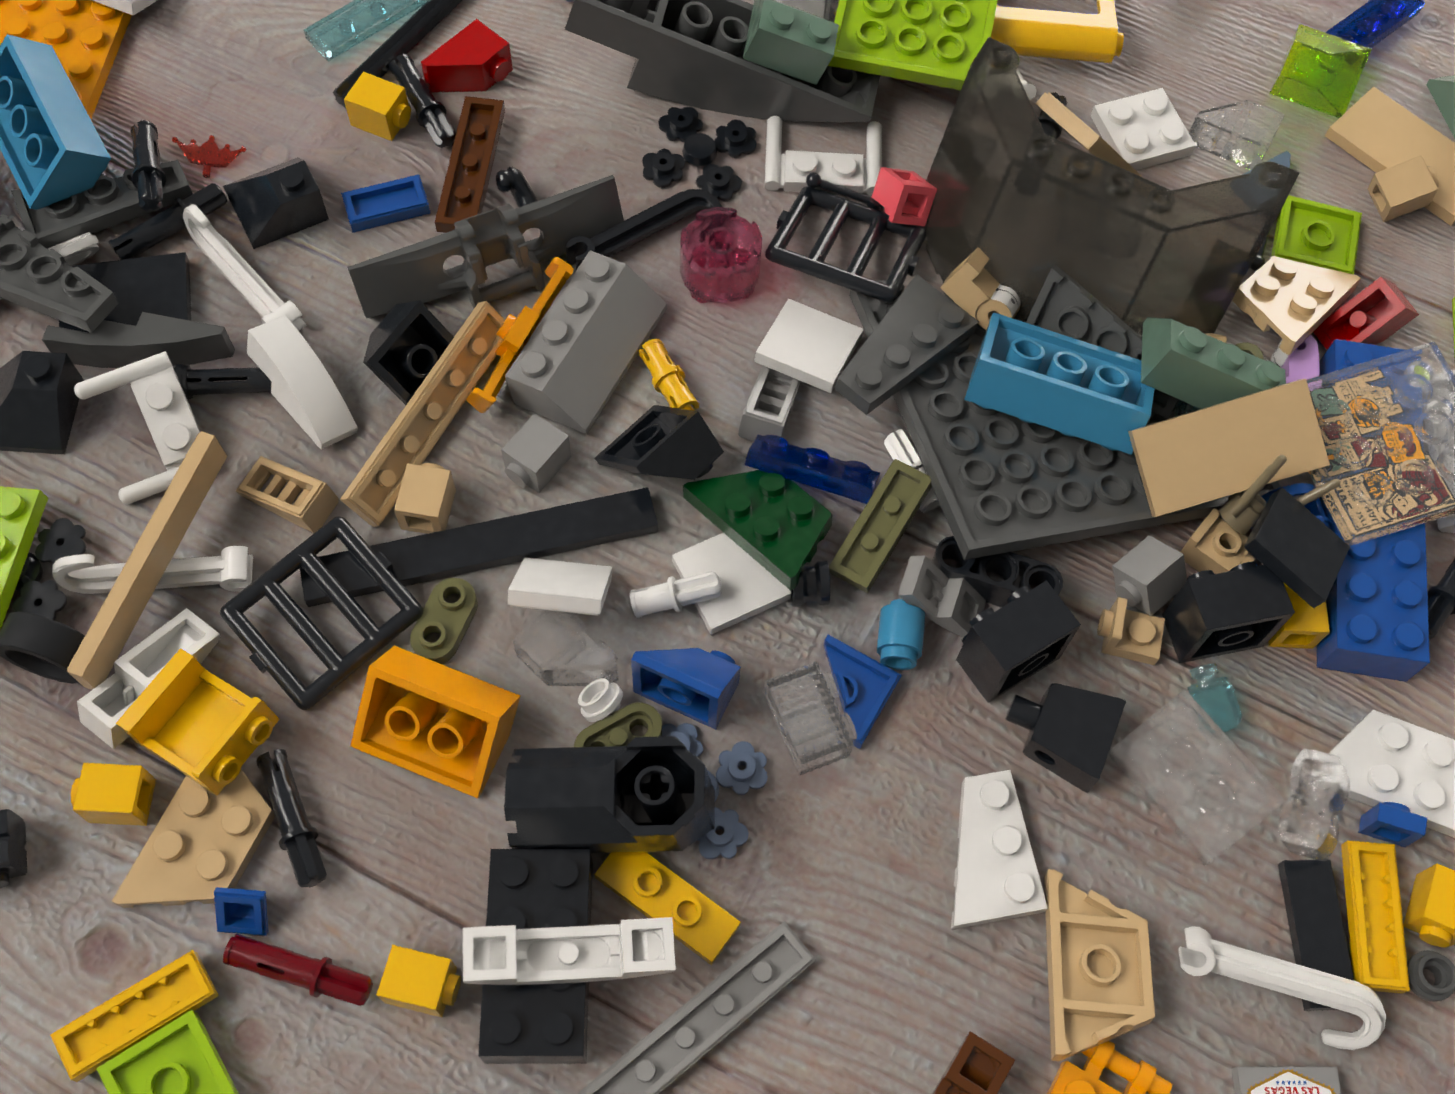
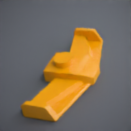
M554 257L547 266L545 273L550 280L533 307L529 308L525 305L517 317L509 313L496 333L497 336L502 338V341L497 347L495 354L501 358L483 390L474 388L466 399L480 413H485L496 401V396L506 380V373L523 350L568 278L572 275L574 268L561 258Z

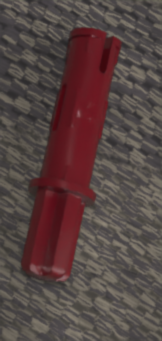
M235 934V937L232 936L223 954V963L307 989L310 992V996L315 998L324 994L361 1006L367 1002L373 987L372 979L369 976L333 965L332 959L329 957H324L321 960L314 959L240 934Z

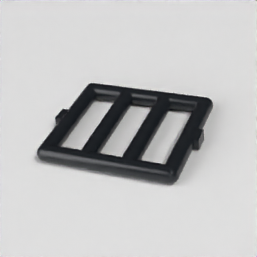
M806 186L801 189L788 212L783 210L779 216L776 226L778 230L768 245L765 256L769 261L891 303L897 298L907 275L913 276L919 257L916 256L926 238L927 230L923 226L891 223L888 220L889 215L885 212ZM813 204L833 212L807 257L787 250L786 247L810 205ZM850 217L870 224L847 270L824 263V260L847 218ZM885 230L905 236L907 240L884 284L862 275Z
M336 516L223 605L220 615L251 651L252 655L249 658L262 673L268 671L299 709L308 710L416 622L423 614V607L393 574L391 569L394 567L383 553L379 551L376 554L344 517ZM337 538L400 608V611L381 627L377 626L317 556L319 552ZM301 567L365 639L344 657L341 656L280 585ZM264 596L269 599L328 668L325 673L308 687H305L243 614Z

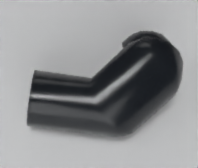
M508 167L507 170L497 172L496 184L498 189L502 192L511 191L518 208L538 201L520 170Z

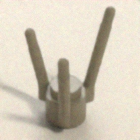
M1285 455L1278 456L1248 490L1230 495L1228 497L1229 501L1219 509L1222 518L1238 533L1245 535L1252 527H1255L1267 504L1258 493L1287 461ZM1333 479L1296 498V500L1305 506L1339 487L1340 481Z

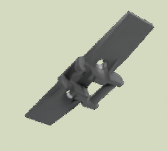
M611 175L516 209L507 204L455 222V230L347 267L366 319L388 313L396 304L419 300L425 303L467 289L473 308L479 302L487 301L489 303L535 286L537 291L544 289L545 282L540 262L565 254L566 244L573 237L584 236L590 239L624 221L615 177ZM530 228L540 229V236L538 238L525 242L522 234ZM460 255L464 258L463 264L447 270L443 269L444 262L450 256ZM507 259H514L519 268L524 267L525 269L528 267L529 271L478 288V285L485 283V280L488 279L485 269L487 266Z

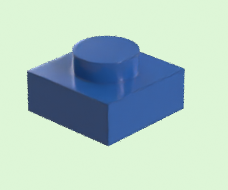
M1383 802L1361 815L1358 833L1405 848L1425 836L1428 818L1411 813L1410 808L1403 804Z

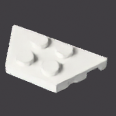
M1372 710L1306 774V782L1372 807L1383 802L1403 804L1410 808L1411 813L1427 817V828L1455 838L1454 739Z

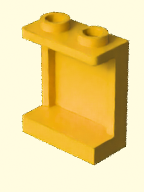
M180 648L116 724L138 744L218 796L223 788L238 776L241 766L254 750L269 738L273 727L280 719L263 700L256 696L251 698L206 670L194 656Z

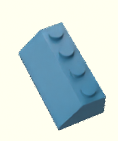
M6 34L0 45V150L29 208L35 210L93 188L102 172L106 170L111 157L52 45Z
M993 312L964 400L975 403L984 409H993L1015 416L1027 423H1036L1057 430L1066 436L1078 437L1100 444L1106 449L1118 450L1132 455L1133 448L1128 431L1146 426L1152 412L1154 388L1141 383V360Z

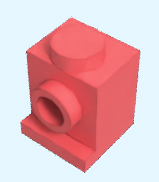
M881 167L872 198L885 207L884 212L889 215L888 220L891 223L925 227L937 188L914 171Z

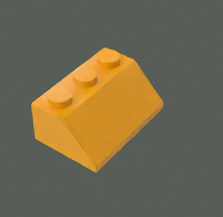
M393 646L369 665L350 747L478 798L482 794L510 736L520 695Z

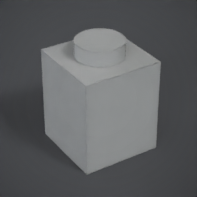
M535 413L501 449L506 475L515 484L521 487L528 485L538 493L541 492L571 457L569 436Z
M1150 535L1112 565L1117 596L1127 599V606L1136 607L1149 616H1152L1172 599L1187 582L1184 554Z

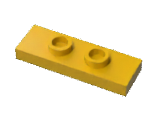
M1347 840L1341 844L1354 981L1377 992L1406 993L1410 991L1395 844Z
M611 852L594 874L597 880L646 917H672L674 938L710 965L714 963L740 927L741 922L647 852Z
M191 950L50 1034L70 1080L78 1082L95 1072L96 1068L188 1011L199 1009L217 998L219 994L198 953Z

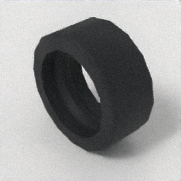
M13 612L9 614L0 632V656L12 664L42 677L71 684L79 683L67 672V668L85 635L47 617L27 612Z

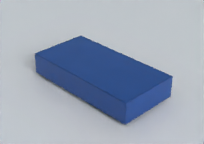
M419 174L341 193L353 233L431 214Z

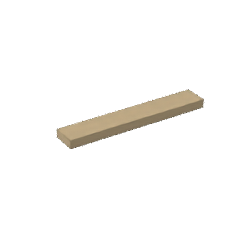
M487 301L479 302L340 498L344 504L372 527L380 526L396 503L407 463L422 465L469 394L497 356L495 351L502 338L497 336L496 333L505 319Z
M203 431L197 434L71 660L67 672L83 687L93 690L106 680L114 665V661L117 660L224 464L227 455L215 435Z

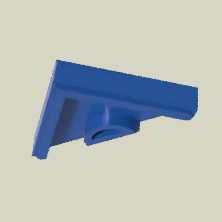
M828 634L823 646L853 745L860 749L902 675Z

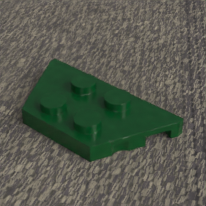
M776 467L687 482L682 485L685 500L790 591L797 587L802 568L806 562L810 563L817 552V544L824 540L832 526V513Z

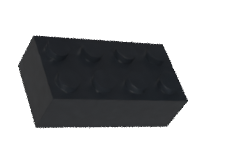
M491 849L486 926L516 925V929L591 926L593 861L590 849ZM589 982L533 985L482 984L479 1058L485 1064H586Z

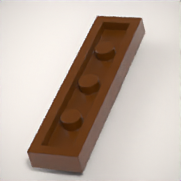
M465 96L435 218L437 232L447 233L455 230V222L482 213L505 114L504 100Z

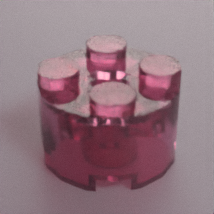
M714 207L698 212L696 219L688 224L686 229L685 227L682 229L680 240V275L685 287L690 290L692 298L700 303H729L749 298L754 292L760 274L762 235L758 225L754 221L751 224L745 218L737 216V210L733 208Z

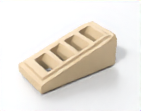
M260 456L236 489L240 496L313 533L323 526L339 501V498L327 483ZM271 474L274 475L273 479L266 487L264 492H261V488L266 483ZM288 482L287 485H286V486L284 487V489L282 490V492H281V493L279 494V496L276 498V496H277L278 493L281 491V489L283 488V486L285 485V483ZM301 490H303L302 493L300 494V496L298 497V499H297V500L295 501V503L292 505V503L294 502V500L296 499V497L298 496V494L301 492Z

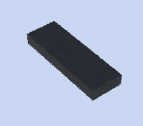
M1331 859L1283 860L1278 864L1295 964L1354 981ZM1302 999L1304 1011L1338 1010Z

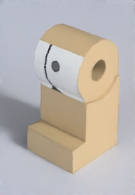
M977 247L949 274L940 288L959 307L978 320V324L982 328L987 330L993 312L1014 319L1020 310L1021 302L1016 291L1001 285L984 268L990 258Z

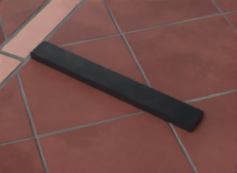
M647 487L376 544L370 547L376 554L381 551L394 568L391 569L393 574L404 586L521 562L524 557L539 558L658 532V522L649 488ZM349 550L318 557L352 597L384 591ZM301 567L300 575L304 601L307 607L332 602Z

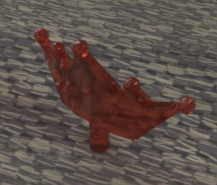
M210 135L209 140L201 146L196 144L195 139H192L190 144L186 145L178 141L177 137L172 138V142L177 143L189 163L203 166L202 176L204 178H210L211 167L226 168L241 152L246 151L244 146L239 150L230 151L229 144H225L224 148L220 150L214 142L215 137L213 135Z

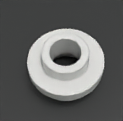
M605 678L591 682L583 689L578 698L582 716L589 722H596L618 711L623 698V691L616 683H610Z

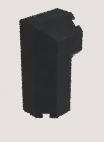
M676 736L635 737L627 746L514 749L512 757L516 762H509L506 769L505 820L516 821L517 833H507L509 846L512 849H590L591 853L683 851L715 828V790L705 764L691 754Z

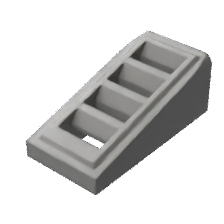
M762 366L742 414L738 435L741 438L777 448L802 381ZM767 380L788 385L790 387L789 389L772 383H768Z

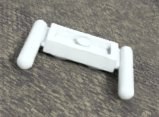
M779 116L769 117L767 120L765 188L769 191L784 188V192H800L802 188L808 186L806 184L807 175L809 173H817L823 180L861 194L866 192L871 196L880 168L882 167V125L877 121H872L867 125L866 158H863V154L786 150L785 154H781L782 119ZM819 186L816 188L830 194L840 195Z
M166 351L84 380L74 386L76 396L79 399L85 400L120 386L131 384L130 386L167 471L121 488L118 496L120 501L126 505L167 490L197 434L200 433V429Z

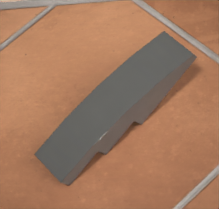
M146 312L141 313L136 326L103 320L92 333L48 325L42 338L50 352L67 353L75 365L99 368H120L164 351L167 352L172 366L183 363L190 365L232 357L235 351L223 326Z

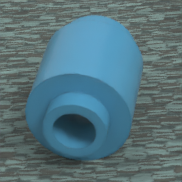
M903 599L893 600L889 605L881 608L877 641V653L881 656V664L897 670H908L917 666V659L922 656L926 616L921 608L909 605Z

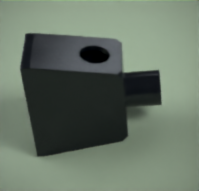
M1053 683L1050 684L1043 695L1040 704L1015 694L1005 720L1030 730L1023 748L1025 756L1088 793L1100 779L1126 701L1113 696Z

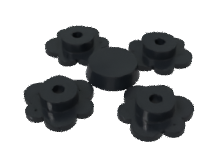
M672 107L668 110V115H664L659 119V129L666 132L668 140L676 141L680 139L682 142H685L682 149L683 156L679 154L671 155L668 149H661L657 154L647 153L642 159L644 167L643 177L645 179L653 180L657 187L666 188L671 185L672 181H680L683 178L682 170L685 167L686 160L695 166H705L702 175L696 179V185L701 190L711 193L717 199L720 198L723 201H728L732 198L734 192L741 189L742 180L737 175H733L734 170L732 167H719L716 164L710 163L715 160L717 151L722 153L728 152L732 158H738L742 153H753L757 146L754 139L756 136L755 129L746 127L741 120H731L727 126H719L716 129L717 137L713 140L706 134L697 133L703 129V122L698 119V112L693 107H684L682 109Z
M60 518L51 525L50 529H44L38 534V540L41 543L37 546L35 555L30 552L28 553L15 590L20 591L21 596L12 604L15 612L33 613L55 620L56 612L64 609L67 604V596L58 590L57 583L53 580H47L42 584L39 582L43 574L40 561L45 563L52 562L54 564L60 558L84 554L86 544L82 539L85 537L86 531L81 525H74L69 519Z

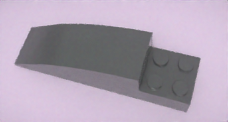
M574 0L564 30L635 57V63L627 86L629 89L704 110L767 120L771 116H779L782 121L869 122L872 117L880 75L827 66L817 85L743 59L753 9L752 4L743 0Z

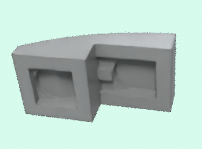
M925 555L910 556L898 596L907 604L921 608L926 614L925 617L939 626L961 637L967 635L971 628L969 625L970 621L984 610L986 600L964 578L949 579Z

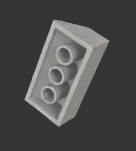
M590 250L505 375L514 404L587 435L636 359L639 349L643 348L642 345L648 340L666 312L667 303L627 264Z

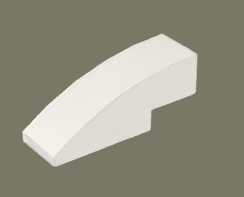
M285 315L248 330L247 354L271 380V394L321 450L357 433L358 427L332 378L307 341Z
M186 608L114 661L115 673L77 701L80 723L112 749H115L129 737L116 722L180 648L194 656L201 664L220 640V633Z

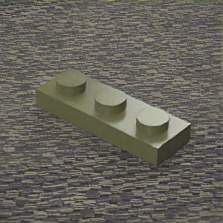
M894 459L829 565V573L868 594L932 488L930 476Z

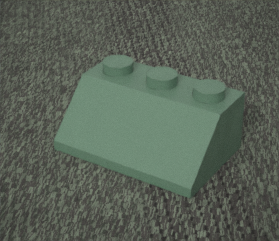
M1147 317L1143 322L1141 383L1203 409L1286 384L1285 369L1279 367L1274 362L1260 359L1233 344H1227L1204 334L1195 327L1186 326L1173 319Z

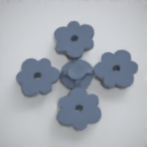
M683 723L677 728L673 724L662 726V736H676L685 745L686 749L696 757L703 753V745L697 740V730L692 724ZM746 741L736 743L732 751L725 750L720 753L719 763L721 766L716 772V778L707 770L715 790V801L719 795V785L725 788L733 787V791L737 795H745L748 793L749 788L755 790L763 788L768 778L767 772L764 769L767 764L766 756L761 752L755 753L753 746ZM744 765L746 769L740 770L738 767ZM715 807V828L698 839L700 841L699 852L704 858L712 860L721 854L723 858L731 859L736 855L737 847L747 842L748 829L744 824L738 822L739 816L735 810L729 809L723 813L719 808ZM721 829L724 831V833L722 835H717L716 831Z

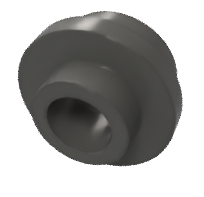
M1426 950L1414 954L1407 961L1409 987L1418 997L1426 1001L1437 1002L1450 997L1454 993L1455 966L1446 956L1435 951ZM1424 968L1433 973L1435 978L1434 985H1430L1423 974Z

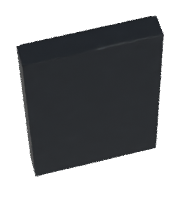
M185 252L72 266L73 268L79 267L114 293L118 305L104 319L106 321L136 326L142 312L191 321L190 265ZM59 320L60 328L88 332Z

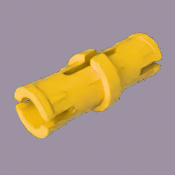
M651 339L642 345L643 349H639L638 354L653 377L652 384L656 391L662 392L670 407L693 411L698 409L699 402L691 393L684 380L685 373L683 369L672 361L663 342L660 339Z

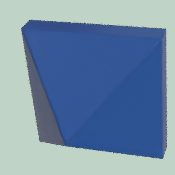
M216 887L214 890L217 932L267 935L266 891Z

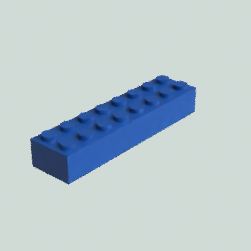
M1335 339L1319 361L1320 389H1327L1329 384L1379 370L1384 380L1368 384L1370 385L1369 387L1373 388V391L1389 387L1394 396L1387 398L1389 399L1388 402L1392 406L1398 404L1403 412L1402 415L1389 418V423L1393 424V427L1411 426L1423 454L1420 352ZM1378 433L1361 437V439H1379L1381 441ZM1358 470L1349 474L1325 480L1322 483H1320L1317 478V487L1333 479L1340 480L1369 470ZM1326 495L1320 497V501L1326 517L1332 523L1330 529L1347 543L1350 548L1326 599L1330 633L1317 645V668L1407 682L1430 663L1425 518L1350 541Z

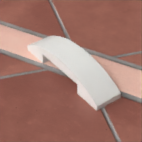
M672 917L621 920L620 924L532 929H516V925L463 928V983L533 985L578 983L643 977L675 972L676 970Z

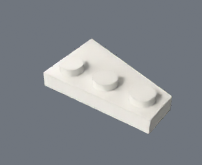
M1011 770L965 777L961 788L958 828L959 846L957 867L955 869V899L951 930L1044 913L1048 906Z

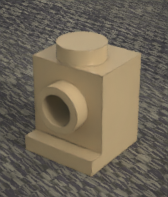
M1215 508L1180 551L1184 554L1185 562L1198 572L1204 570H1212L1214 574L1228 572L1239 564L1253 562L1256 559L1244 547L1248 537L1238 533L1221 519L1219 511Z

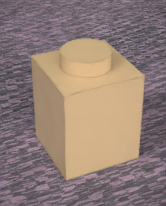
M1422 155L1374 173L1368 187V192L1384 223L1430 205L1438 190L1439 180L1432 166L1427 167Z
M407 463L394 508L401 530L425 534L446 530L456 493L451 470H446L444 467L434 463H424L422 465Z

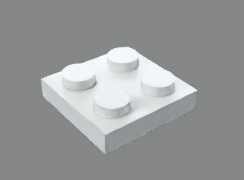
M1163 88L1093 107L1091 118L1103 140L1135 170L1191 156L1196 147Z

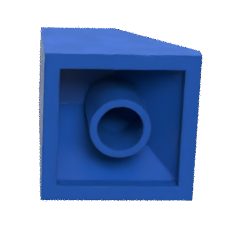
M700 648L635 651L631 659L634 693L715 730L717 729L740 679L741 667L736 665L730 656L716 650H712L709 653Z

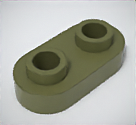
M448 578L434 587L423 608V614L417 620L410 635L411 646L415 654L440 664L446 663L455 655L478 607L477 597L470 583L460 578ZM451 594H459L461 596L455 603L445 601ZM437 632L441 634V637L436 642L430 643L425 641L430 633Z
M640 702L629 704L582 730L576 737L574 747L627 746L637 737L630 732L636 725H643L648 730L645 735L640 737L662 736L661 716L649 704Z

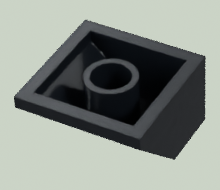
M298 157L223 186L253 249L329 220L320 190L305 161Z
M420 300L396 304L371 333L363 363L407 405L454 337Z
M22 351L0 368V451L65 455L79 398L74 392V386L84 381L67 353Z
M654 405L599 453L595 460L599 465L638 474L695 480L707 474L713 468V462L724 451L698 411Z

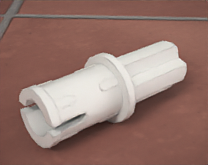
M900 429L890 433L884 440V445L892 459H897L927 474L907 432L904 429ZM933 487L919 507L923 513L940 506Z
M712 571L679 580L671 576L668 577L666 583L630 590L632 610L636 618H641L645 615L670 609L680 612L685 605L718 598L721 596L719 577Z

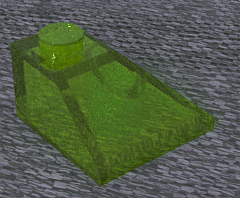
M1299 24L1270 94L1340 118L1347 110L1372 49Z

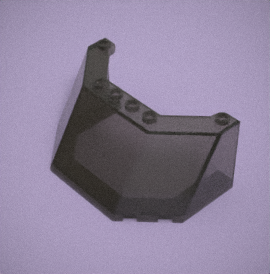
M988 37L970 65L926 179L927 182L937 188L925 225L927 231L925 238L927 242L926 249L936 274H940L944 283L949 274L979 247L990 258L984 268L1002 286L1010 287L1019 296L1020 309L1014 318L1016 320L1026 323L1051 268L1057 265L1141 337L1143 322L1147 317L1173 319L1186 326L1195 327L1204 334H1214L1280 213L1299 172L1275 162H1262L1257 164L1251 173L1169 190L1046 135L1017 74L1019 65L1017 52L1010 46ZM944 292L945 296L948 297L951 301H953V300Z

